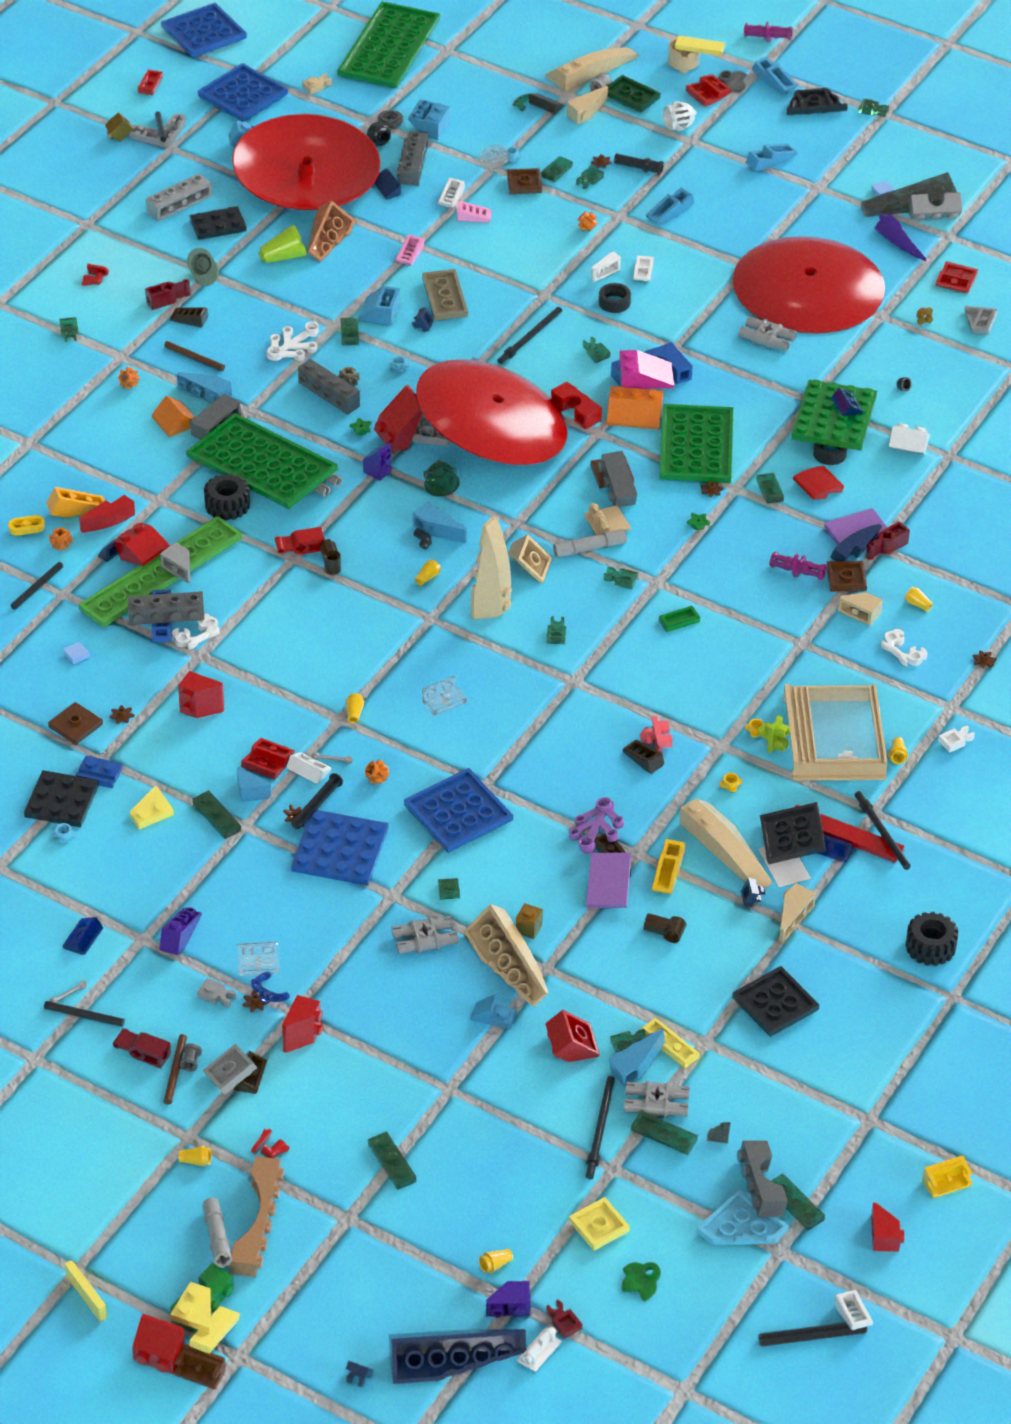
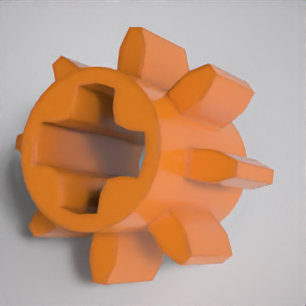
M585 211L578 217L577 220L580 223L577 225L582 231L587 229L589 232L597 225L595 220L598 217L593 212L588 213Z
M126 367V370H120L119 377H117L120 381L119 385L124 386L125 389H131L132 386L137 387L140 379L137 374L138 370H132L131 367Z
M57 528L53 530V535H49L52 548L57 550H65L69 548V543H73L70 531L65 528Z
M372 760L365 768V777L369 778L370 783L376 785L379 782L382 784L389 776V767L385 766V762L381 760L376 762Z

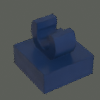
M426 307L419 309L417 316L414 317L415 322L411 324L415 329L421 328L423 332H427L430 330L434 319Z
M748 878L741 889L744 906L752 907L754 902L762 901L760 894L765 895L766 892L763 886H757L756 879Z
M348 1361L345 1369L351 1371V1373L348 1374L346 1381L352 1383L353 1378L358 1376L359 1382L357 1386L363 1387L365 1377L371 1378L374 1370Z

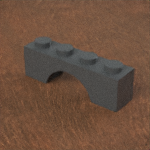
M767 1140L743 1141L741 1149L737 1151V1160L741 1163L742 1176L746 1178L747 1191L751 1193L752 1207L756 1209L758 1217H783L787 1205L783 1186L769 1181L762 1174L768 1171L772 1158Z

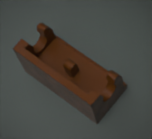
M185 1343L175 1361V1365H178L174 1371L175 1376L216 1390L226 1372L224 1357L213 1353H205Z

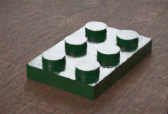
M621 75L607 86L609 98L640 113L660 99V92L624 75Z

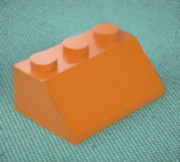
M611 386L606 425L659 430L663 406V391Z

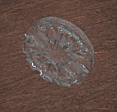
M498 144L484 148L478 157L481 168L486 171H497L499 168H503L509 160L507 149Z

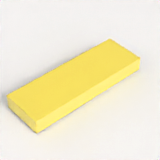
M678 35L675 43V49L716 56H722L725 47L724 42Z
M656 1017L641 1028V1034L645 1037L652 1032L663 1029L665 1044L661 1050L684 1069L700 1056L698 1051Z
M72 1260L65 1263L67 1279L100 1322L107 1319L106 1304Z
M220 1306L211 1315V1332L207 1333L198 1330L190 1339L189 1346L209 1354L238 1322L240 1313Z

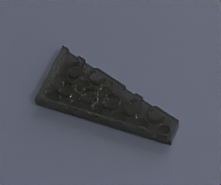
M947 172L862 201L861 209L865 217L880 216L881 214L888 215L890 213H909L908 200L911 195L928 194L930 204L940 206L942 205L941 198L944 193H955L957 191Z

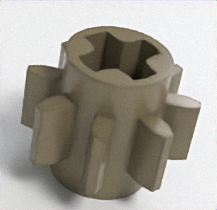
M345 367L339 371L340 375L338 377L353 387L358 385L360 376L359 373H356V369Z

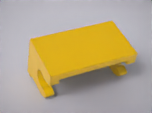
M962 1155L924 1167L922 1181L932 1198H936L972 1186V1181L969 1177L972 1175V1172L965 1161V1157Z

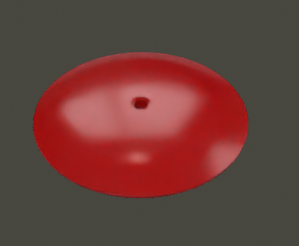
M316 114L285 115L266 120L254 126L237 142L232 158L233 169L237 179L250 193L276 206L296 210H318L321 205L331 200L338 206L347 204L366 193L375 183L380 171L378 150L365 133L342 120Z
M796 236L765 242L746 253L736 265L733 274L735 294L750 313L761 320L767 319L769 322L782 324L784 328L802 333H830L854 327L870 318L878 310L885 292L883 277L879 269L868 257L848 245L819 237Z
M448 360L429 367L418 380L416 397L425 418L446 439L474 455L504 464L532 465L552 459L563 449L566 443L567 425L557 405L538 386L508 369L476 360Z

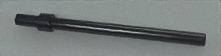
M555 308L512 347H508L504 354L497 359V362L503 364L506 360L514 357L522 346L562 312V308Z
M857 791L854 796L859 802L862 812L868 815L903 869H910V863L874 812L871 802L863 796L861 791Z
M608 1076L606 1079L592 1148L586 1160L588 1166L585 1177L587 1179L594 1178L596 1167L599 1165V1151L615 1082L613 1076Z

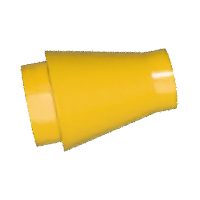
M432 559L426 561L415 577L416 583L423 586L426 582L439 575L440 565Z
M911 587L905 595L907 603L926 612L933 605V602L919 588Z
M350 694L346 699L347 720L350 723H357L359 721L365 703L360 694Z
M896 737L892 740L889 758L895 764H902L907 759L908 752L903 739Z
M205 1145L179 1151L180 1163L202 1167L211 1164V1148H206Z
M508 1248L484 1252L479 1257V1265L484 1273L495 1272L513 1260L512 1252Z

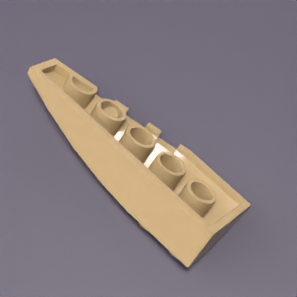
M629 47L604 49L568 62L546 73L545 77L566 92L597 77L600 73H606L638 58L639 55Z
M493 515L482 527L479 544L482 549L477 555L476 561L479 563V568L474 572V578L477 580L476 585H473L471 589L472 619L500 617L505 611L510 609L512 604L508 552L497 516Z
M694 799L681 807L680 824L745 883L748 878L756 879L757 886H763L764 888L772 885V880L736 826L713 805L699 799Z
M490 904L464 930V933L480 959L489 965L497 975H500L508 985L512 986L529 1004L535 1007L548 994L540 969L506 910Z

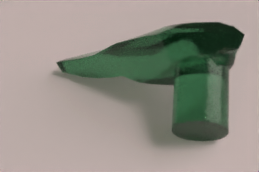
M530 93L521 95L512 105L516 106L520 111H524L526 107L523 103L529 99Z

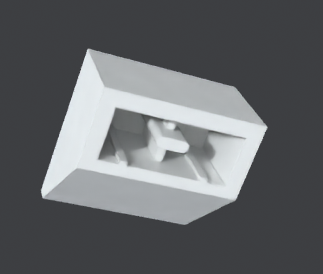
M898 423L897 426L893 425L889 447L925 454L930 434L926 432V428L915 426V429H910L908 425Z

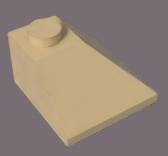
M527 534L512 543L508 555L539 583H543L552 557Z

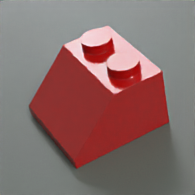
M144 523L135 524L132 529L122 533L119 538L114 540L120 560L142 566L170 547L168 542L152 525Z
M189 671L179 683L180 713L200 718L222 713L225 710L222 682Z
M296 995L282 1024L283 1052L288 1053L315 1042L317 1035H321L323 1031V1023H321L323 1010H321L319 1000Z
M562 1009L545 1023L547 1036L552 1046V1053L557 1058L573 1062L600 1056L589 1022Z
M143 1313L132 1345L133 1360L141 1365L154 1367L160 1372H168L174 1375V1371L178 1366L175 1365V1361L185 1343L184 1328Z

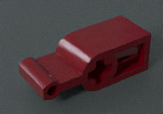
M188 279L178 283L164 282L145 288L146 302L151 310L174 304L178 298L191 295L190 281Z
M899 521L882 530L877 540L868 543L866 558L872 560L880 553L890 554L907 545L910 530Z
M123 1028L113 1041V1047L128 1051L133 1058L160 1069L171 1055L170 1042L144 1032L136 1034Z

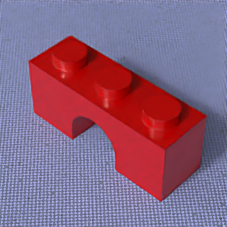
M566 381L551 390V400L557 405L559 410L563 412L567 409H574V421L585 430L601 422L602 407Z

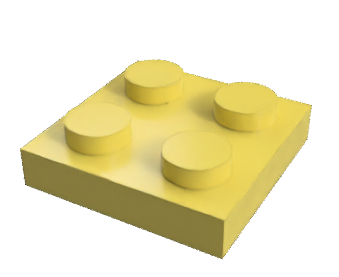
M606 1197L569 1216V1222L593 1251L630 1232V1226Z

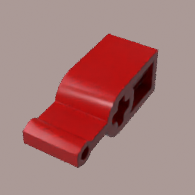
M321 527L296 530L290 536H277L274 538L279 554L288 551H294L296 554L321 552L320 544L325 540Z

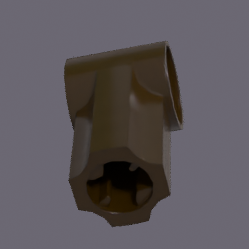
M326 539L320 544L325 572L329 575H336L341 572V554L338 552L335 542L331 541V539Z
M649 913L645 918L643 930L663 935L668 942L678 943L687 923L678 916L668 919Z

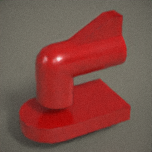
M87 263L88 274L96 276L84 275L82 286L99 285L103 277L108 276L109 269L104 266Z
M264 1129L251 1152L256 1154L261 1149L260 1153L265 1157L275 1158L277 1155L287 1152L290 1147L281 1139L271 1148L265 1145L270 1139L272 1130Z

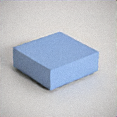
M887 181L871 185V190L878 198L894 194V189Z
M80 642L63 649L64 655L73 664L90 657L89 651Z

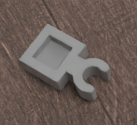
M207 978L197 991V997L212 1004L221 1001L224 1006L230 1007L231 1000L227 998L235 1000L236 992L225 990V985Z

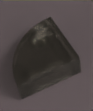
M722 1122L720 1125L711 1128L707 1134V1141L728 1144L731 1122Z

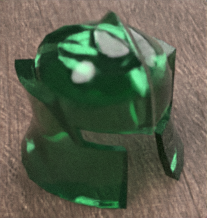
M440 460L431 464L426 471H423L426 491L438 497L454 493L460 484L459 477L456 475V468Z

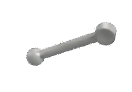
M317 752L312 754V758L315 760L320 758L344 761L346 764L352 763L351 756L343 758L319 755Z
M80 981L78 986L56 998L51 997L49 1002L57 1003L62 998L79 989H86V981Z

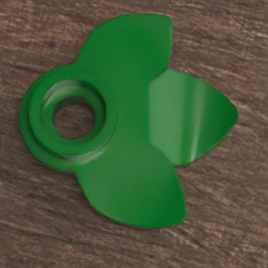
M633 1262L623 1268V1272L627 1276L622 1282V1292L639 1291L640 1297L644 1302L656 1293V1282L661 1276V1270L656 1263L647 1262L641 1264ZM653 1270L651 1274H646L647 1271Z

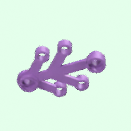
M608 797L598 799L594 809L577 815L575 817L577 827L569 830L571 840L580 839L578 844L584 854H590L594 851V840L600 828L606 833L608 841L614 842L619 838L616 829L624 826V820L622 816H618L614 812V803ZM606 815L611 819L615 829L604 820ZM596 816V818L587 822L588 819ZM590 829L588 836L582 837L581 833Z

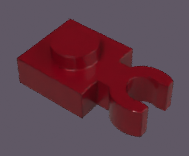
M556 1300V1307L558 1309H552L549 1305L546 1306V1313L552 1318L551 1324L563 1339L582 1330L583 1324L571 1309L564 1311L563 1303L560 1300Z

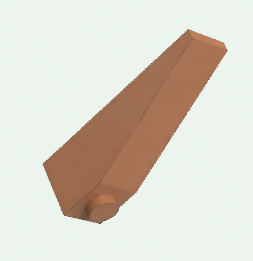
M332 200L321 205L313 221L307 252L319 262L322 261L342 239L350 234L356 220Z

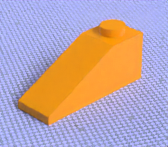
M54 487L46 504L50 515L68 518L84 515L105 500L100 495Z

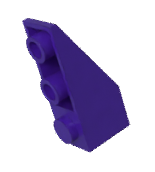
M191 907L181 909L162 927L159 950L179 955L190 940L202 916V912H198Z

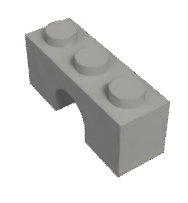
M960 192L944 193L941 198L942 205L940 206L930 204L928 194L911 195L908 200L910 219H915L916 221H922L925 218L939 220L942 217L956 219L962 213Z

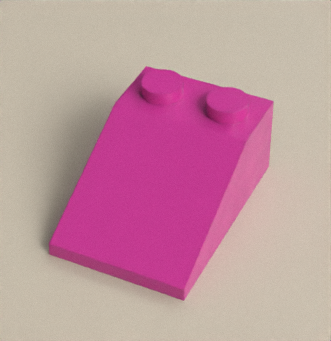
M638 350L620 351L619 372L621 387L639 389L674 388L671 362Z

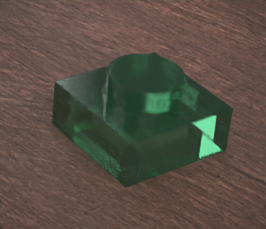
M458 878L438 879L440 900L460 898Z

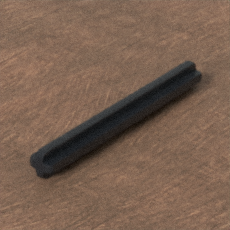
M844 1322L758 1334V1342L760 1346H770L867 1333L868 1327L851 1330L848 1324Z

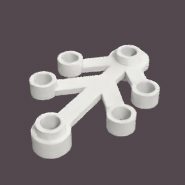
M306 323L305 331L291 339L293 328L285 326L282 329L284 345L278 346L281 343L280 335H271L270 343L272 346L268 348L266 356L272 361H278L283 357H294L297 361L304 360L305 352L303 350H287L307 349L309 353L316 352L317 343L299 342L307 337L317 336L319 333L318 323Z

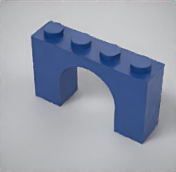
M672 342L644 351L646 354L671 362L673 381L676 384L692 379L693 366ZM619 360L611 362V377L621 387Z

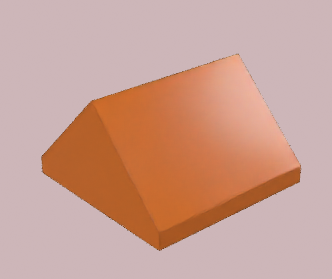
M167 395L152 414L154 421L168 437L191 429L190 421L195 417L182 402Z

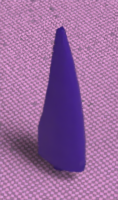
M891 213L887 216L881 214L879 216L880 221L874 227L875 230L898 248L926 261L925 256L910 240L900 222Z

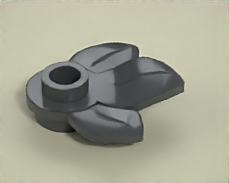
M728 70L720 72L718 79L728 86L731 92L732 90L735 92L745 90V84L742 81L746 77L744 72L735 71L731 73Z

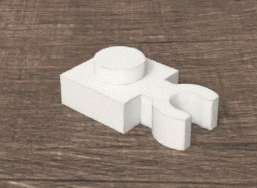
M963 726L959 732L954 728L939 735L938 741L950 753L965 746L966 741H972L975 733L967 734L969 727Z

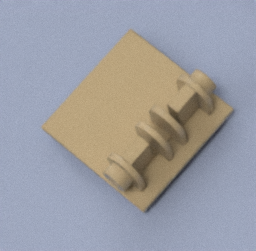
M592 503L589 506V512L584 513L585 518L596 535L620 529L625 531L631 530L618 505L600 509L597 504Z

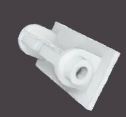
M553 1327L545 1328L517 1361L536 1372L561 1343V1340L555 1337L556 1330Z

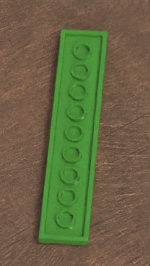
M216 516L176 543L189 550L190 572L240 541L242 533L219 516ZM159 555L146 565H139L78 604L79 610L102 628H105L128 613V596L152 595V590H164L180 578L161 567Z

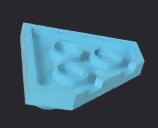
M740 1189L697 1227V1234L712 1245L775 1244L789 1231V1225L778 1217H758L756 1209L752 1207V1198Z

